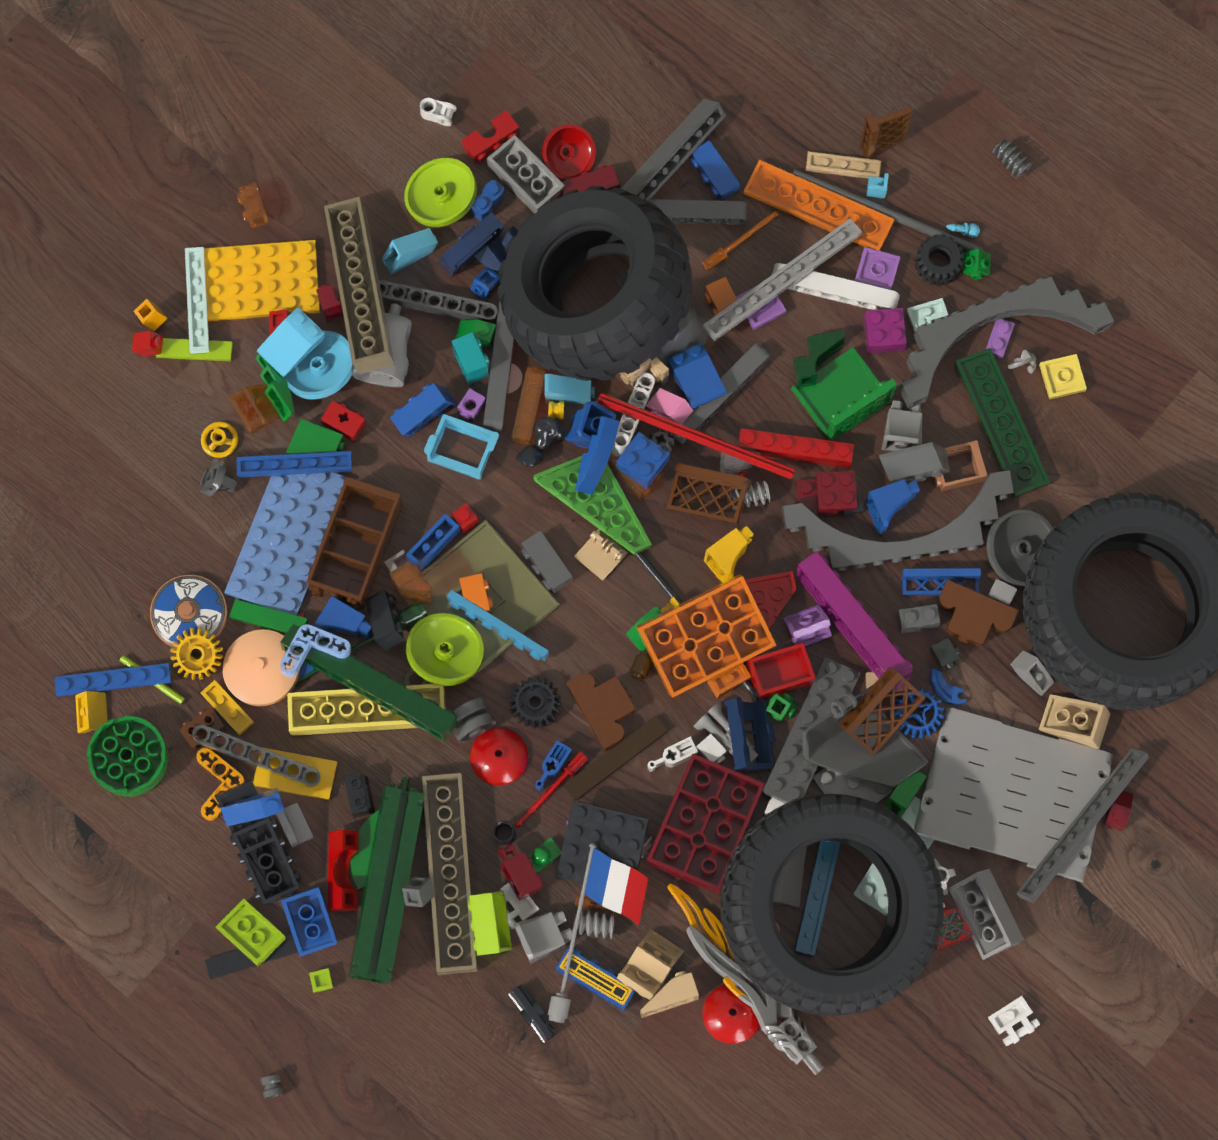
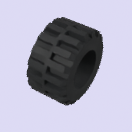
M935 234L933 238L929 236L926 238V241L921 243L915 258V268L918 270L917 274L919 277L923 276V281L929 280V284L937 283V286H941L943 282L945 285L949 284L950 280L953 282L956 276L959 275L964 259L963 249L958 247L959 243L957 240L953 242L951 236L945 238L946 235L944 234L941 237ZM935 253L943 254L949 259L950 264L944 267L935 266L930 262L929 256Z

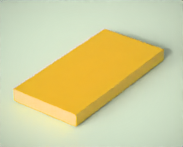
M264 748L315 768L319 771L321 779L317 786L308 787L257 767L253 782L256 787L271 790L278 788V791L330 800L338 765L337 761ZM260 752L258 761L261 760V758H262V753H261V752ZM276 758L272 759L269 763L272 768H278L281 764L280 760ZM293 765L288 768L290 775L294 776L299 772L297 766ZM309 773L306 776V780L313 783L317 780V775Z

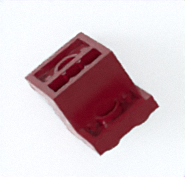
M855 471L816 473L815 479L796 480L797 504L803 503L818 518L836 517L837 512L840 510H857Z

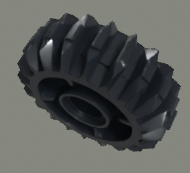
M528 677L529 683L527 684L524 680H521L522 687L516 685L515 689L518 692L512 691L511 695L515 698L509 699V703L514 704L510 706V710L515 711L512 714L513 717L520 716L517 720L519 724L525 720L524 727H528L529 723H532V729H535V724L539 723V727L543 728L542 722L544 721L549 726V718L554 721L556 720L553 713H560V710L555 707L562 706V703L557 701L561 699V695H555L558 692V688L551 689L553 687L552 682L546 685V678L542 680V683L539 682V677L535 678V682H532V678ZM533 699L541 701L537 707L531 706L530 702Z

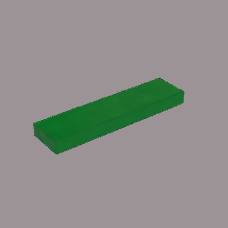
M237 599L234 601L229 616L233 620L285 634L293 624L300 627L308 623L307 618Z

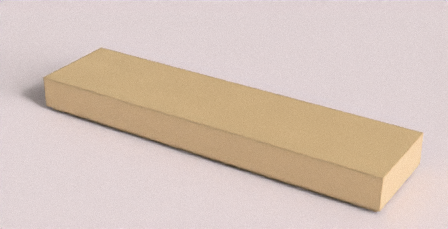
M808 151L806 171L869 179V176L880 177L881 160Z

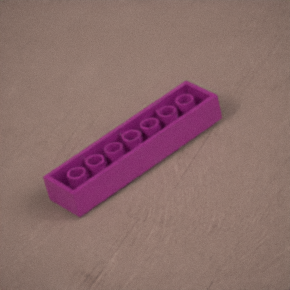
M816 551L799 563L796 574L797 579L879 679L891 666L909 682L913 671L909 660L903 659L899 648L895 644L890 643L887 633L883 629L878 628L874 617L865 612L862 602L852 596L850 587L840 581L839 574L836 570H831L827 559L823 555L820 556ZM901 680L895 685V691L903 686Z

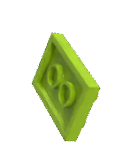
M245 899L216 926L218 931L258 967L286 939L285 935Z

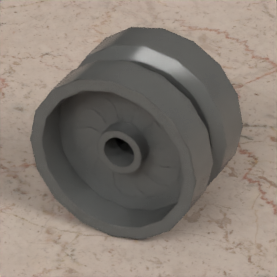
M483 698L471 700L452 711L457 718V725L455 727L457 729L454 735L459 743H464L478 737L496 724L492 714L485 713L487 705Z

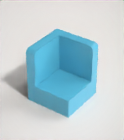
M885 173L884 178L869 176L867 196L885 198L889 173Z

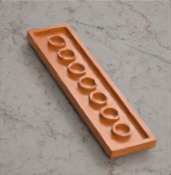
M761 160L758 161L743 193L829 232H832L851 218L862 231V235L852 242L878 251L881 250L895 220Z

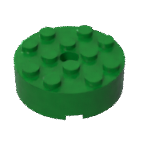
M125 716L111 719L96 730L88 745L87 758L91 774L104 789L118 796L134 797L152 790L162 780L168 767L169 753L164 738L151 723L139 717ZM127 752H132V758L123 760Z

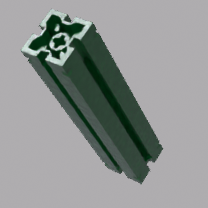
M402 777L401 786L390 784L389 787L386 786L381 794L348 978L367 980L385 985L391 982L405 906L402 887L410 879L422 805L425 794L420 793L421 790L409 788L408 791L409 777Z

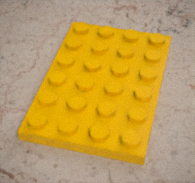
M315 240L204 248L208 321L269 317V311L287 309L292 313L297 307L305 314L320 313V303L316 289H319Z

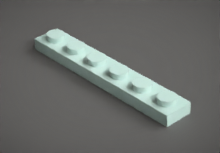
M204 247L185 248L190 353L209 352Z

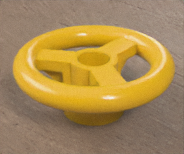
M214 422L208 425L201 435L203 450L215 458H223L232 454L237 448L239 441L236 429L226 422ZM219 427L228 429L233 439L227 438L225 432ZM214 429L210 436L212 443L208 446L206 441L207 435ZM217 437H222L220 441L216 440ZM218 445H231V447L224 452L213 451Z

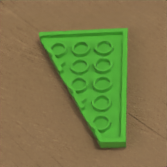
M582 456L534 475L533 479L536 483L635 555L651 548L652 544L608 463L592 495L575 491Z

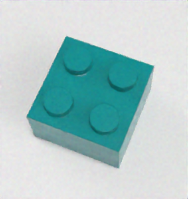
M473 332L452 340L453 353L468 386L488 378L490 362L486 353L483 354L479 338H475Z

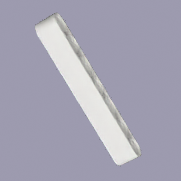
M776 263L772 275L786 264ZM811 271L788 288L871 310L895 309L900 297L899 293L892 290Z

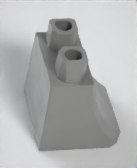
M895 400L892 402L887 415L881 450L898 451L922 445L923 413H921L920 405L910 408L909 411L902 410L903 402Z
M563 911L554 914L550 912L514 924L530 964L566 947V943L571 941L573 934L571 929L560 932L558 925L567 922Z

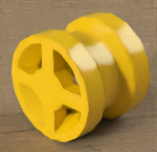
M549 401L548 417L564 420V401L559 403Z

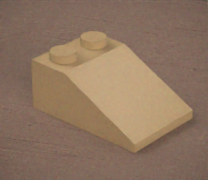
M1050 694L1039 731L1067 741L1100 749L1111 713L1104 705Z
M686 971L675 974V978H672L640 1010L641 1018L698 1000L699 994L692 973L687 974Z

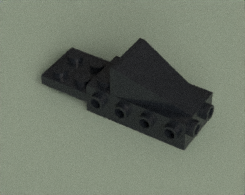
M251 779L215 795L219 806L223 807L258 795V792ZM273 817L229 826L232 833L229 838L233 847L237 846L240 851L237 854L241 864L245 863L248 869L245 873L249 882H254L256 888L253 891L257 899H261L263 904H271L279 900L280 897L294 894L300 889V875L297 870L293 871L290 865L293 863L290 853H285L283 849L285 842L281 834L277 836L275 828L278 827Z

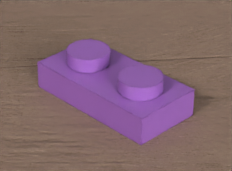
M1003 319L995 321L986 349L991 348L994 357L1003 359L1015 323Z

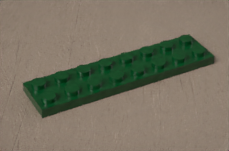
M991 348L956 360L955 365L1002 471L1010 470L1014 498L1049 485L1051 482Z

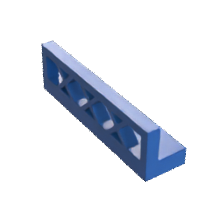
M980 568L903 569L902 596H939L941 591L938 590L943 588L946 580L953 581L961 586L966 581H975V590L973 591L980 593ZM906 581H914L919 587L915 591H907ZM928 581H934L938 587L934 591H929L924 585Z

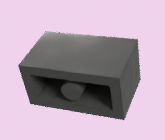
M937 604L901 609L897 613L900 634L935 629L940 625Z

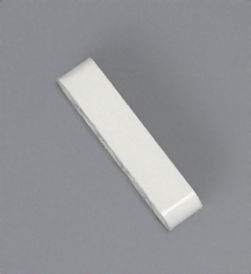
M642 373L639 376L628 401L629 404L645 410L655 384V378L652 374ZM626 414L622 415L611 451L612 454L621 456L632 441L640 422L639 419Z

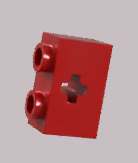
M332 401L321 418L323 426L342 434L343 437L354 443L366 426L364 415L358 411H350L348 406L342 402L336 403ZM346 418H348V422L343 421L342 423L341 419L345 420Z

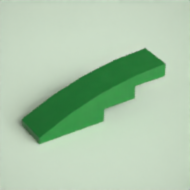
M258 354L256 360L263 369L260 377L268 387L264 393L285 423L295 412L286 378L282 377Z

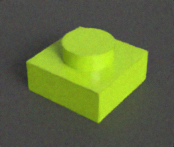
M329 968L309 973L314 993L333 989Z

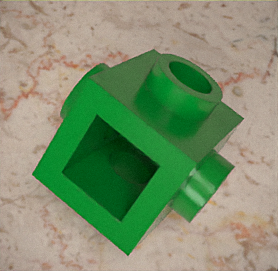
M981 249L964 252L963 274L970 276L973 280H980L982 277L990 275L991 262L989 253Z
M787 692L775 693L770 699L766 711L770 712L771 716L778 721L790 720L796 715V708L799 703L794 701L795 697Z

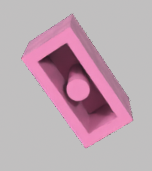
M661 388L646 405L652 413L683 424L693 411L685 399Z

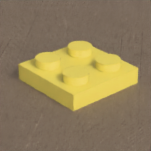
M1077 354L1040 362L1039 366L1049 400L1087 390Z

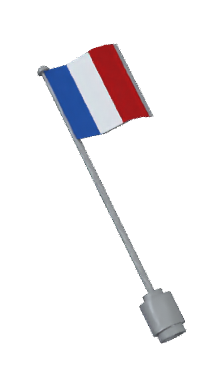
M594 843L589 845L590 852L561 992L556 993V996H551L548 1010L550 1021L564 1023L568 1017L571 1000L567 999L568 995H565L564 992L584 896H588L605 908L628 917L638 926L640 922L648 878L636 869L612 860L597 850Z

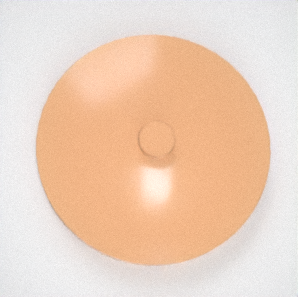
M254 630L240 636L229 647L223 661V677L230 692L240 701L252 706L272 705L284 699L295 687L300 669L296 675L287 677L283 675L280 668V663L286 653L282 650L280 643L284 637L282 634L271 630ZM292 662L289 666H286L287 670L293 668Z

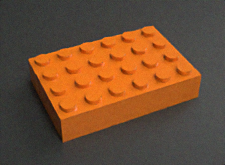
M737 575L635 626L669 696L672 698L776 646L742 575Z

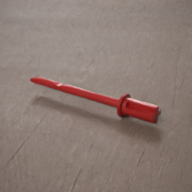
M580 751L565 767L563 766L562 768L565 772L514 825L519 828L569 775L572 778L574 777L573 775L588 758Z

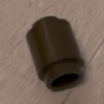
M641 651L640 654H637L629 670L634 679L639 681L647 679L654 665L649 653Z

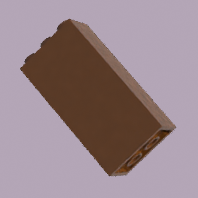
M349 477L345 478L306 581L309 591L312 592L313 596L318 598L323 596L331 598L333 596L355 610L359 608L364 610L366 605L365 599L370 595L403 506L400 494Z

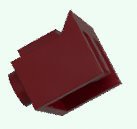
M325 284L316 289L326 322L344 317L342 304L339 301L336 288H332L330 284Z

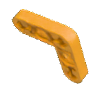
M203 748L197 753V761L222 782L201 808L202 816L208 821H213L222 813L221 808H218L216 805L213 809L214 815L209 814L206 816V809H211L215 805L212 801L215 800L217 802L215 795L237 786V784L232 786L233 782L227 777L229 773L235 779L240 777V784L244 783L245 780L237 770L208 748ZM210 753L209 758L215 761L212 766L207 760L202 762V754L207 755ZM219 764L225 765V773L217 774L215 772L216 766Z

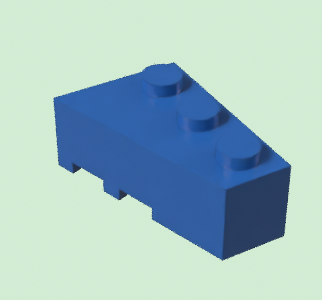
M430 383L422 389L423 392L419 395L412 396L408 400V404L394 411V415L390 419L402 436L409 438L429 425L428 421L436 415L438 418L441 417L443 410L449 406L454 408L458 405L446 387Z

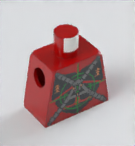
M945 902L943 903V924L938 944L935 947L936 950L968 939L973 935L958 908L955 907L948 910Z

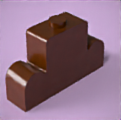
M946 580L938 598V604L942 609L947 611L954 609L946 632L958 637L957 640L964 644L970 642L981 646L991 626L995 632L1005 633L1013 625L1019 611L949 580Z
M582 673L567 681L566 686L603 750L606 752L624 739V729L618 723L635 712V707L630 700L632 695L628 688L624 689L617 677H613L595 687L594 677L589 673Z

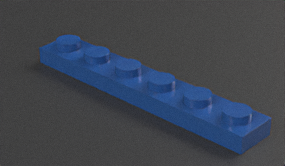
M351 451L237 457L238 478L352 472Z
M169 663L58 676L55 677L56 696L77 695L85 691L103 692L172 683L171 666Z

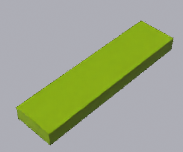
M163 338L162 353L156 355V358L231 362L233 343L229 341H209V352L191 354L189 339Z

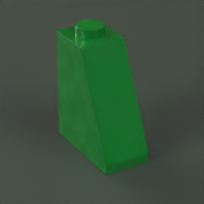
M301 419L286 454L343 452L346 442H344L342 434Z
M918 770L899 783L884 807L902 817L927 776Z

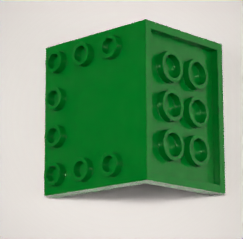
M851 347L847 352L816 372V385L799 388L797 385L791 387V390L829 441H835L890 404L893 400L897 384L893 378L888 382L884 380L880 383L857 351Z

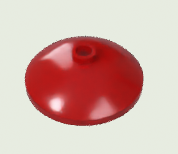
M564 124L554 128L546 136L542 146V158L545 166L557 178L563 180L568 177H578L583 172L589 171L596 157V147L593 138L584 128L574 124ZM565 148L567 149L566 155L563 154Z
M506 728L489 729L479 735L472 745L470 752L471 766L475 774L482 781L495 786L508 785L519 779L524 773L528 764V749L524 740L516 732ZM501 751L502 756L496 757L495 753Z
M726 985L713 990L705 1000L702 1012L703 1022L707 1031L718 1041L727 1044H738L750 1039L757 1032L760 1024L752 1008L740 1000ZM735 1009L737 1014L731 1016L729 1010Z

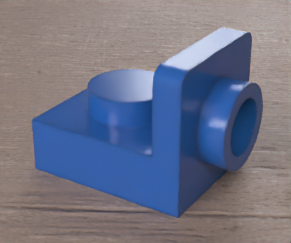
M486 267L474 278L471 291L483 300H486L489 292L500 282L499 275Z

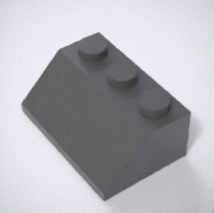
M934 442L879 455L888 479L893 483L905 479L906 483L913 480L920 482L926 480V477H941L944 475L943 473L950 472L946 449Z

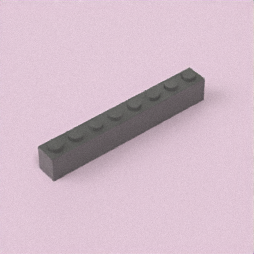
M703 99L621 189L649 201L726 117L720 103Z

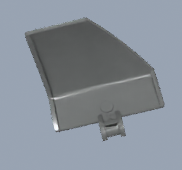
M872 686L855 697L850 692L845 693L843 698L831 703L830 714L803 731V754L806 760L840 774L873 784L894 788L928 764L927 758L898 729L873 756L838 725L850 710L857 707L858 701ZM873 711L868 715V721L877 720V711ZM881 711V719H888L883 711ZM882 723L881 732H887L890 728V723ZM877 724L868 725V734L877 733ZM858 726L853 733L855 735H864V726ZM877 737L868 738V746L872 749L877 743Z

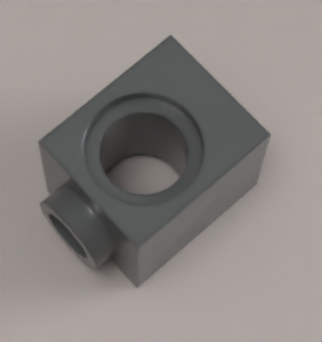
M413 877L402 887L406 906L423 907L434 896L431 878Z

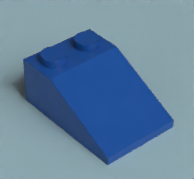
M702 343L667 358L671 374L692 409L727 394Z
M320 886L281 900L300 957L338 944Z

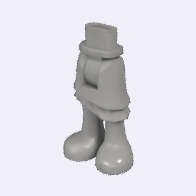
M718 701L707 713L720 723L727 731L726 734L715 725L707 714L693 727L697 730L707 729L719 740L726 751L733 756L729 722L722 712L723 704ZM746 737L752 762L758 754L753 750L754 746L750 744Z

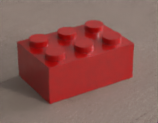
M804 643L748 659L746 664L748 672L752 676L751 680L758 700L770 698L775 693L790 692L813 685L816 679Z

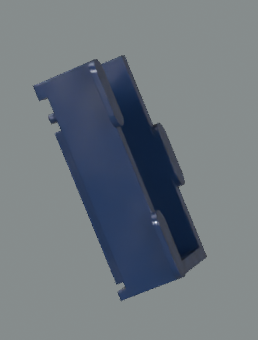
M490 213L478 225L472 226L458 238L459 241L441 256L438 263L452 277L454 273H457L475 257L474 255L490 244L491 241H494L496 236L499 237L504 225L493 213Z
M736 697L725 701V707L728 710V722L735 765L734 771H765L774 768L775 761L772 743H775L776 738L774 725L772 722H769L768 711H766V699H760L755 702H742L741 697ZM744 721H752L753 731L745 730ZM746 734L754 735L755 749L758 754L757 763L751 762Z

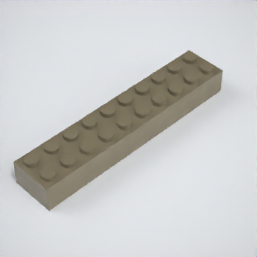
M360 196L324 206L352 364L358 375L395 365L366 208Z
M462 774L422 776L423 794H425L424 809L429 876L434 892L431 903L437 974L478 972L476 951L473 946L475 935L471 929L472 913L468 908L469 896L472 893Z

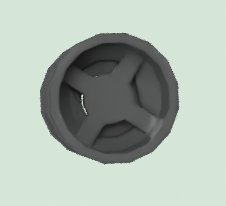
M280 1074L260 1079L261 1085L265 1086L263 1092L264 1099L284 1095L283 1088L279 1085L281 1082Z

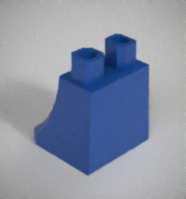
M595 401L586 402L584 409L577 410V413L572 415L571 431L566 433L565 440L580 448H589L592 435H597L600 418L608 417L615 420L616 414Z
M905 479L869 492L865 504L879 535L885 534L893 516L908 506L910 500L917 497L916 493L920 490L915 480L906 483Z
M331 596L314 624V627L331 634L346 635L356 639L358 636L368 639L373 632L371 624L366 622L365 615Z

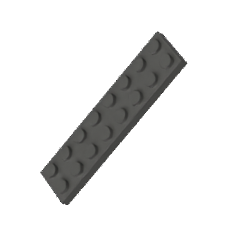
M825 657L762 793L783 803H789L804 797L818 765L806 760L804 757L802 733L831 713V703L833 701L840 700L847 692L852 694L861 674L860 672Z

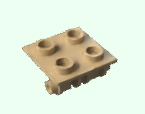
M598 529L592 532L591 538L574 557L603 581L628 552Z

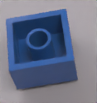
M638 432L616 461V468L645 489H648L669 462L670 453Z

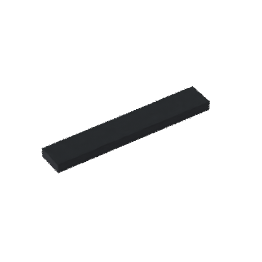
M292 933L285 935L286 939L262 964L298 953ZM240 950L205 960L211 980L257 966Z

